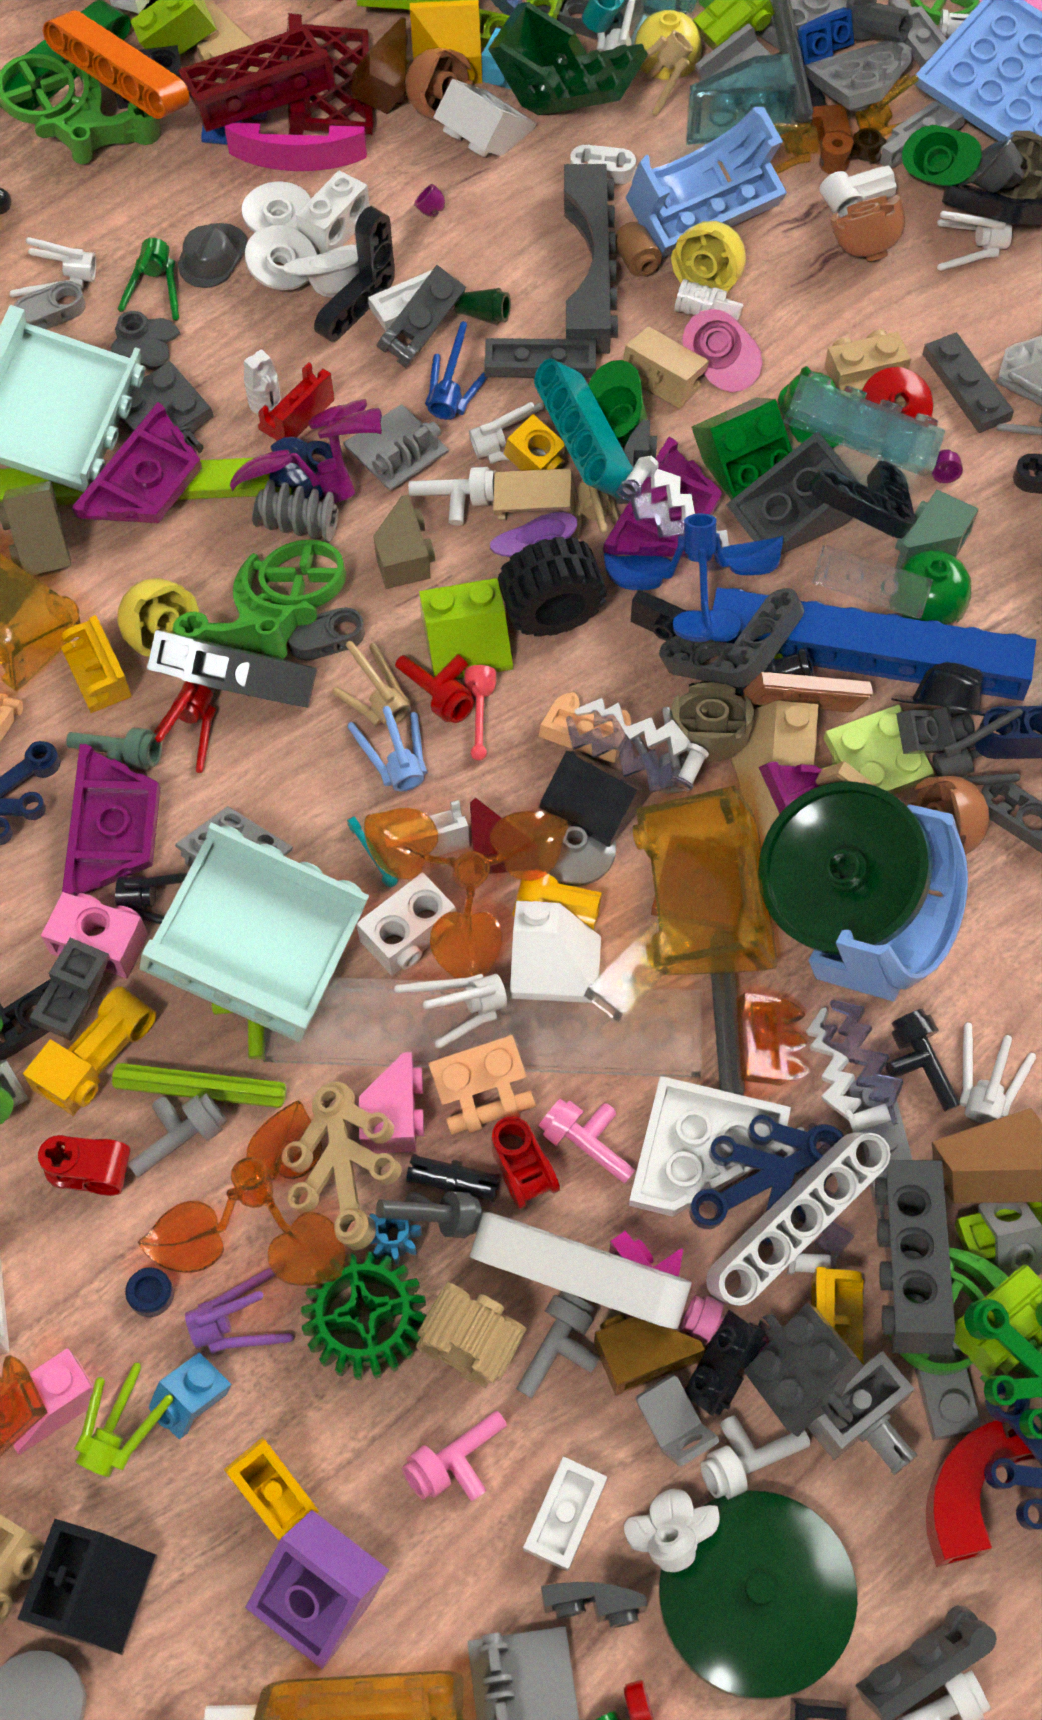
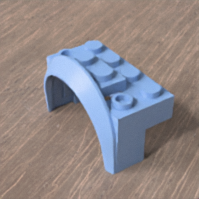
M754 107L730 130L705 146L671 163L652 169L648 155L644 156L636 168L632 185L625 198L639 224L645 226L662 254V258L672 254L678 238L692 226L702 221H719L732 227L778 206L787 194L770 162L783 141L764 107ZM718 161L723 163L732 180L731 182L727 181Z
M908 804L907 807L922 824L931 847L933 869L929 889L939 891L943 896L939 897L928 894L913 922L900 935L887 944L875 946L854 940L850 930H842L836 941L840 955L822 953L816 950L811 954L808 961L817 980L894 1002L900 989H909L935 971L948 955L958 934L965 910L968 887L966 856L953 814Z

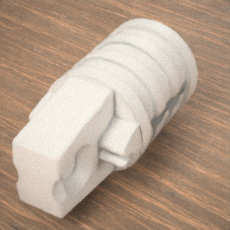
M683 279L677 294L674 311L695 316L701 311L716 309L725 311L737 321L740 318L743 303L727 299V291L715 287L709 288V286H702L699 283H692L687 279Z
M259 350L253 356L245 359L244 384L249 407L254 413L258 414V411L264 405H267L270 412L282 400L278 376L271 358L263 350Z

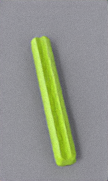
M124 1063L116 1064L112 1074V1086L115 1089L189 1098H193L196 1095L200 1098L207 1093L214 1101L273 1108L283 1107L286 1099V1084L277 1081Z

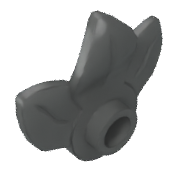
M127 311L118 318L115 327L117 339L111 345V352L130 358L134 348H138L141 354V365L149 369H158L168 363L170 359L166 342L177 338L180 335V331L173 322L167 319H148L139 311Z

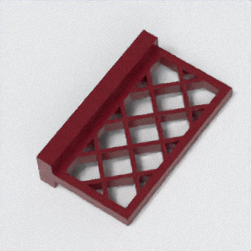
M288 13L287 32L306 25L314 38H321L326 42L320 46L321 50L326 49L327 52L336 49L343 55L337 61L330 57L333 73H337L344 79L343 82L336 85L337 87L328 89V92L322 96L314 94L288 103L289 135H303V130L329 132V126L364 127L365 135H372V107L354 99L345 92L352 87V73L345 66L351 62L357 66L369 51L368 29L302 24V14ZM304 40L291 45L301 46ZM359 41L361 45L352 50L343 42ZM287 56V61H289L292 57ZM337 97L346 105L337 110L328 102ZM320 108L329 117L326 119L311 118V114ZM355 111L364 118L365 122L351 121L346 116Z
M306 25L178 69L180 79L184 81L188 88L189 96L200 115L206 132L337 87L330 56L326 49L321 50ZM304 40L301 46L291 45ZM270 53L268 58L259 57V55ZM282 55L292 57L289 61L280 60ZM233 64H237V65H238V66L236 67V69L226 68V67L231 66V65H233ZM250 66L259 68L257 72L247 71ZM202 75L206 76L203 80L193 79ZM217 78L227 79L225 83L215 82Z

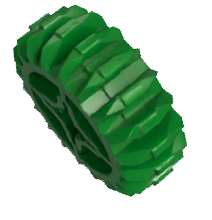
M369 1251L365 1255L364 1263L358 1264L355 1254L350 1253L347 1256L349 1266L341 1268L337 1260H332L330 1266L333 1275L331 1277L323 1272L317 1273L316 1280L322 1289L315 1287L307 1288L306 1296L314 1303L301 1307L302 1316L311 1319L302 1325V1331L305 1336H314L308 1343L312 1353L323 1350L319 1360L324 1367L331 1365L337 1359L335 1371L339 1376H343L349 1366L352 1365L353 1375L356 1380H362L364 1367H371L374 1378L379 1379L382 1376L381 1364L387 1362L389 1368L395 1372L399 1369V1364L395 1357L398 1353L406 1359L413 1357V1350L406 1342L418 1343L421 1338L418 1336V1329L414 1327H421L427 1316L425 1313L418 1311L426 1306V1298L424 1295L415 1294L420 1288L417 1278L405 1281L408 1275V1268L405 1265L398 1266L391 1272L393 1265L392 1257L386 1255L379 1265H375V1256L373 1252ZM365 1283L382 1285L391 1290L398 1298L389 1300L388 1296H372L367 1292ZM351 1287V1297L346 1305L334 1309V1314L328 1315L335 1298L342 1291ZM360 1297H363L365 1308H369L370 1321H368L369 1334H366L364 1324L359 1321ZM402 1315L399 1326L394 1334L384 1343L378 1345L377 1335L381 1327L387 1323L394 1322L395 1316ZM340 1330L341 1334H356L362 1339L364 1349L344 1346L336 1341L330 1332Z

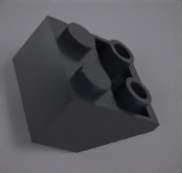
M54 1519L17 1620L32 1628L123 1656L158 1556L104 1533Z

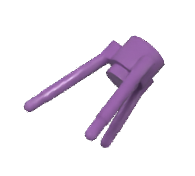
M280 1262L215 1299L199 1304L197 1309L186 1312V1324L195 1348L208 1345L212 1354L227 1348L292 1342L294 1340L292 1333L224 1338L225 1333L231 1332L228 1315L260 1301L263 1298V1293L256 1291L235 1301L232 1300L282 1272L285 1269L284 1263Z

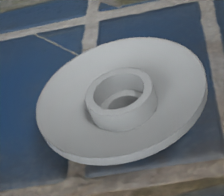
M554 816L543 822L534 838V843L539 846V869L558 880L559 884L583 886L599 880L610 870L616 856V840L608 847L588 836L584 829L576 826L572 827ZM578 838L582 842L578 845H572L567 840Z

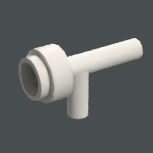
M472 467L469 479L409 481V495H450L448 522L455 526L463 525L465 495L470 494L473 506H489L491 502H494V477L496 471L490 470L488 467Z
M730 1416L721 1422L720 1427L734 1451L729 1446H724L708 1453L707 1460L701 1462L702 1477L712 1496L717 1499L726 1496L729 1500L747 1491V1474L810 1447L809 1436L805 1430L799 1437L790 1433L755 1449L737 1417Z
M971 1670L965 1674L961 1672L944 1684L948 1691L947 1695L897 1720H951L950 1717L959 1714L962 1720H984L983 1713L991 1710V1707Z

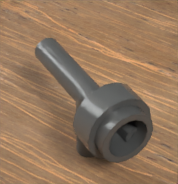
M454 1191L447 1192L441 1199L440 1204H435L417 1192H411L406 1196L405 1201L380 1199L375 1209L378 1218L438 1222L441 1233L445 1237L466 1238L470 1234L476 1233L482 1217L481 1205L477 1198H473L470 1193Z

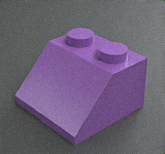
M311 1510L280 1539L245 1608L318 1667L323 1669L370 1606L389 1569Z

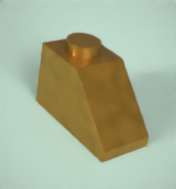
M624 1314L614 1316L601 1323V1330L596 1331L594 1337L595 1348L600 1356L615 1396L699 1363L705 1351L702 1342L637 1317L627 1319Z

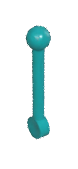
M353 816L347 819L350 830L357 836L383 875V884L386 887H394L398 883V875L393 871H389L363 832L356 817Z

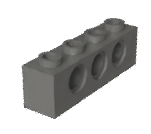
M890 1160L884 1170L883 1177L875 1178V1204L884 1205V1219L877 1220L878 1247H886L887 1262L880 1261L879 1283L880 1290L889 1291V1305H882L883 1335H891L892 1353L951 1354L956 1333L942 1161ZM911 1209L916 1211L919 1215L907 1216L903 1214L901 1210ZM915 1251L923 1258L911 1259L906 1257L903 1252ZM917 1294L922 1296L926 1302L914 1303L905 1296Z

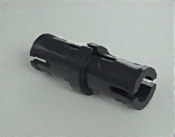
M417 1154L412 1155L410 1159L412 1167L408 1166L406 1182L443 1189L445 1194L449 1191L470 1193L472 1197L489 1200L492 1203L495 1202L497 1197L496 1189H499L501 1174H492L463 1167V1163L457 1160H453L450 1164L421 1157Z

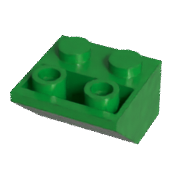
M753 398L691 427L703 463L730 500L792 452L776 399Z

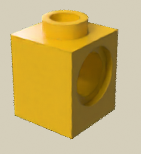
M532 414L507 438L503 455L521 471L561 469L565 462L562 457L566 446L561 438ZM534 447L540 448L546 455L536 456L529 449Z
M51 1039L23 1072V1076L33 1091L72 1116L77 1113L81 1106L86 1107L96 1096L98 1084L101 1082L91 1064Z

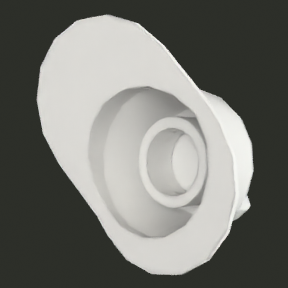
M356 245L338 247L323 254L292 260L282 268L285 273L290 275H306L317 293L333 298L359 273Z

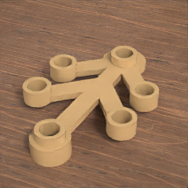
M330 1082L322 1086L315 1094L312 1101L314 1118L300 1141L291 1142L283 1149L282 1162L294 1172H303L312 1164V1153L328 1131L330 1143L305 1183L300 1182L291 1187L287 1195V1201L299 1213L307 1214L312 1212L318 1205L319 1194L334 1172L340 1214L335 1220V1235L341 1243L350 1249L360 1250L367 1247L374 1239L376 1225L369 1215L360 1210L353 1163L368 1170L371 1176L383 1185L393 1184L399 1179L401 1165L391 1155L387 1153L378 1155L349 1139L346 1123H351L363 1129L364 1134L378 1144L385 1143L392 1137L394 1124L383 1113L375 1112L371 1114L356 1106L353 1091L344 1083ZM336 1098L335 1103L329 1107L330 1103ZM383 1122L382 1130L374 1134L376 1125ZM302 1151L301 1158L293 1163L296 1153ZM390 1163L391 1166L389 1171L386 1174L381 1175L380 1172L382 1167L385 1164ZM308 1192L305 1202L299 1204L300 1196ZM356 1220L355 1227L350 1232H347L349 1225Z

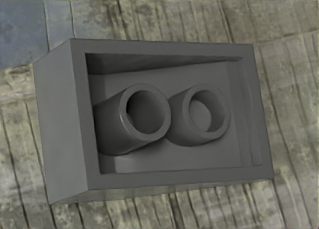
M817 431L726 505L753 541L783 536L781 552L783 554L842 527L853 518L823 503L810 491L809 483L820 468H830L856 482L858 480Z

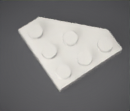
M660 1076L629 1206L673 1217L689 1208L694 1196L699 1191L704 1189L718 1191L755 1170L733 1162L727 1166L715 1164L710 1159L709 1148L713 1140L719 1136H729L737 1144L779 1156L783 1144L772 1140L766 1145H757L750 1140L748 1127L752 1119L758 1115H767L775 1123L787 1126L791 1107ZM759 1123L754 1126L755 1132L759 1136L766 1137L770 1135V1130L765 1124ZM719 1144L715 1147L716 1153L720 1157L726 1158L731 1156V1149L727 1145Z

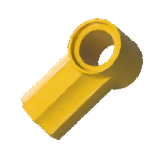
M527 871L521 877L512 914L515 917L516 901L560 903L594 930L599 914L602 892L559 884L556 878L547 873Z
M118 986L107 994L99 1006L98 1017L68 1049L91 1064L98 1076L130 1041L134 1043L142 1039L152 1028L157 1017L155 1010L123 986Z

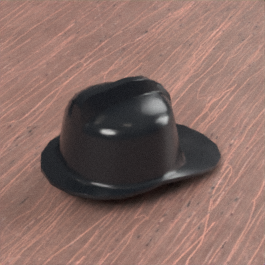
M944 662L926 671L914 696L891 697V700L897 702L942 706L972 715L984 716L987 712L985 709L980 708L983 673L978 669L954 662Z

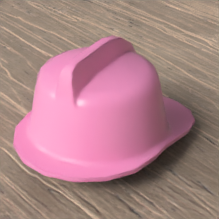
M709 309L699 312L689 320L683 333V346L709 360L708 368L703 373L704 376L717 388L728 392L743 391L753 385L760 375L763 364L761 350L755 340L736 319L725 311Z

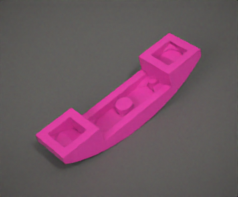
M231 123L225 125L229 154L247 163L265 168L284 171H319L353 164L367 157L364 127L329 126L328 136L262 134L260 123Z

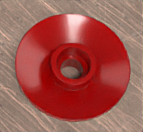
M890 367L878 371L865 383L859 397V412L864 425L874 436L887 442L901 443L915 438L927 427L933 413V398L928 385L918 374L906 368ZM895 396L904 398L906 403L904 408H900L895 404Z

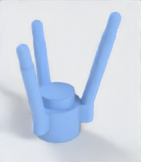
M389 706L383 707L386 724L395 751L388 755L386 766L355 723H348V729L380 773L384 786L392 785L395 791L401 792L411 790L422 784L424 775L428 772L423 761L420 725L416 712L410 714L413 754H411L409 749H404L391 708Z

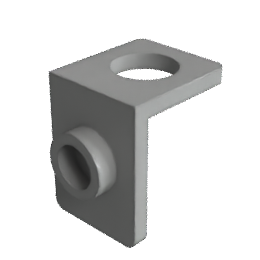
M980 1203L978 1211L995 1236L996 1267L1009 1277L1024 1264L1028 1265L1036 1275H1040L1042 1273V1225L1027 1203ZM1001 1209H1010L1017 1211L1021 1217L1015 1221L1005 1222L997 1219L994 1215Z
M669 1375L636 1396V1403L662 1453L678 1466L685 1465L719 1443L717 1435L701 1423L677 1376ZM700 1440L693 1447L686 1450H682L686 1445L690 1444L691 1442Z

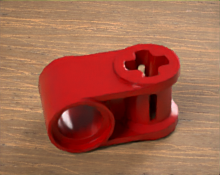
M514 1116L505 1117L498 1121L492 1131V1153L517 1209L520 1210L526 1207V1201L548 1191H551L553 1194L559 1192L560 1185L549 1160L543 1154L527 1122ZM507 1135H517L524 1143L518 1149L508 1150L500 1144V1141Z
M55 1135L46 1139L41 1144L38 1151V1161L44 1170L47 1181L53 1187L115 1196L122 1193L131 1148L122 1142L111 1139L94 1140ZM54 1164H61L60 1167L54 1166Z

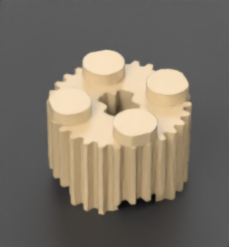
M447 1282L417 1332L421 1338L416 1348L436 1362L440 1358L447 1365L460 1371V1376L467 1381L486 1388L488 1383L501 1380L527 1329L512 1318L500 1316L504 1307L490 1297L479 1294L476 1301L469 1299L470 1295L466 1291Z

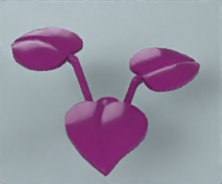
M360 399L320 412L312 417L308 424L311 429L327 425V427L318 432V436L321 439L329 437L333 458L320 462L317 465L318 472L316 474L297 453L290 454L288 449L274 451L257 456L242 465L231 480L230 487L232 492L243 481L275 472L284 468L289 463H295L309 477L312 486L320 484L324 496L328 492L333 493L334 503L350 498L356 492L345 463H343L339 435L356 433L382 434V413L380 409L364 410L367 407L366 399Z

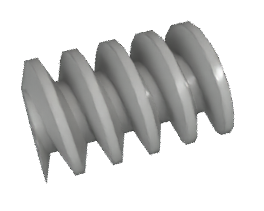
M269 479L265 488L260 490L255 499L252 522L255 527H259L264 523L265 528L269 530H274L278 526L283 533H289L293 529L294 533L298 536H303L308 532L309 537L312 539H318L323 535L324 540L330 542L337 528L338 508L334 504L332 492H328L322 502L319 501L318 489H313L307 499L304 497L303 486L299 485L294 495H290L289 484L284 482L279 492H275V483Z

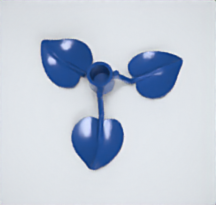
M697 513L689 515L684 519V536H678V546L672 561L662 556H617L605 552L604 565L607 575L618 586L636 591L651 590L660 587L663 583V578L670 579L673 577L682 553L685 551L691 561L699 562L701 611L692 610L678 614L673 620V630L677 636L689 641L706 642L712 639L713 641L725 642L734 639L739 634L741 622L738 615L730 609L709 611L707 561L714 554V560L721 567H730V570L735 574L747 576L767 574L777 569L780 564L783 536L721 548L720 534L716 533V518L709 514Z

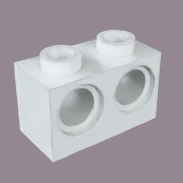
M338 170L296 214L298 231L311 241L317 255L342 247L355 233V225L359 215L370 206L368 185Z
M422 872L356 923L359 941L393 976L400 969L407 970L414 966L420 960L422 952L432 944H440L452 935L455 926H457L456 907ZM424 910H431L436 913L433 917L426 919L417 916L418 913ZM393 935L403 938L397 944H387L384 942L386 938Z

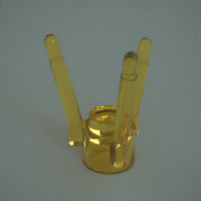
M905 74L895 82L882 101L869 104L868 108L856 111V121L859 128L876 129L883 137L891 134L892 129L901 123L888 126L889 121L892 119V111L888 103L915 84L919 77L913 75L910 78L908 74Z
M773 123L778 132H786L779 135L784 142L787 154L795 156L774 166L776 174L797 164L810 162V154H815L819 148V137L816 127L809 123Z

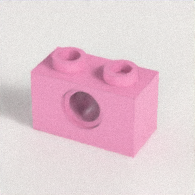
M62 892L41 934L49 953L58 957L69 938L108 953L110 958L105 972L127 979L148 936L142 918L133 909L125 906H117L115 909L101 904L99 900L90 895L79 893L77 896L65 892ZM95 928H105V930L97 936H88L89 933Z

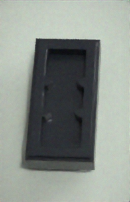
M638 590L632 599L630 622L654 632L657 637L667 641L677 636L673 630L674 618L686 610L647 592Z

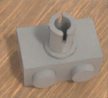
M883 1351L864 1365L847 1384L840 1397L842 1403L853 1414L851 1423L843 1418L848 1426L837 1428L825 1413L814 1419L807 1427L833 1460L837 1459L859 1440L862 1442L867 1440L891 1469L893 1475L901 1471L904 1466H907L918 1456L888 1422L891 1419L890 1414L907 1401L914 1388Z

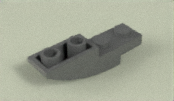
M160 629L155 630L147 666L148 670L179 677L184 681L306 708L309 707L318 669Z

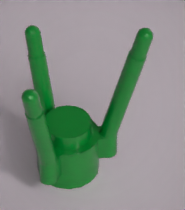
M150 237L142 242L139 258L136 260L134 271L118 305V311L123 312L141 273L156 277L166 272L172 319L175 321L179 319L174 277L175 261L168 258L170 249L165 241Z

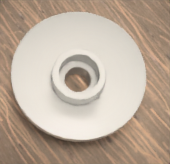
M278 181L260 185L253 189L243 201V220L253 232L271 225H284L298 230L296 214L311 197L303 188L289 182Z
M271 225L259 229L250 237L245 248V262L251 275L261 284L276 290L296 289L309 281L306 275L298 276L285 273L282 268L283 266L275 264L276 262H281L285 265L295 259L317 255L313 244L303 233L284 225Z

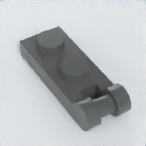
M436 265L392 325L382 335L376 346L385 353L387 351L391 352L398 358L397 362L404 368H407L463 295L466 286ZM401 333L412 340L408 346L397 339Z
M957 1605L948 1611L945 1617V1624L929 1635L915 1640L910 1648L888 1663L876 1667L869 1676L855 1686L863 1702L881 1720H894L989 1654L996 1645V1633L985 1622L978 1620L977 1616L967 1607Z

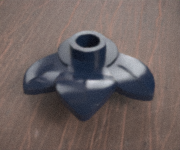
M284 437L273 443L270 447L272 452L288 449L290 454L297 453L315 474L318 472L317 465L320 462L312 458L314 454L324 456L325 460L333 458L331 446L323 441L307 443L296 437ZM289 463L284 468L269 475V479L274 481L275 487H281L285 482L289 484V488H295L299 485L303 486L304 497L307 499L313 489H318L319 501L325 497L320 484L312 486L309 477L295 463Z

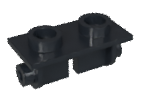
M728 1310L684 1389L687 1396L711 1416L714 1413L721 1415L724 1408L729 1410L731 1407L730 1403L744 1380L737 1372L740 1367L745 1369L756 1358L761 1347H764L766 1342L763 1340L766 1331L754 1323H747L734 1312Z

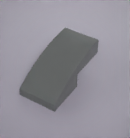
M69 938L48 973L51 982L30 1015L32 1024L71 1041L97 991L110 958L109 954Z

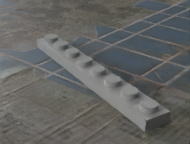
M886 1075L853 1081L846 1094L848 1097L859 1098L862 1102L853 1114L885 1103L891 1117V1121L859 1131V1133H874L884 1138L890 1147V1160H912L891 1077ZM861 1142L859 1147L863 1163L866 1164L870 1154L869 1148L864 1142ZM884 1171L878 1177H883ZM874 1179L869 1184L877 1219H884V1205L875 1204ZM911 1209L901 1210V1212L907 1216L919 1215L916 1211ZM915 1251L903 1252L906 1257L911 1259L923 1258ZM908 1294V1296L921 1303L926 1302L920 1295ZM953 1342L951 1354H930L928 1360L949 1364L963 1361L964 1356L960 1348ZM915 1368L932 1441L965 1436L981 1427L967 1369L951 1375H934Z

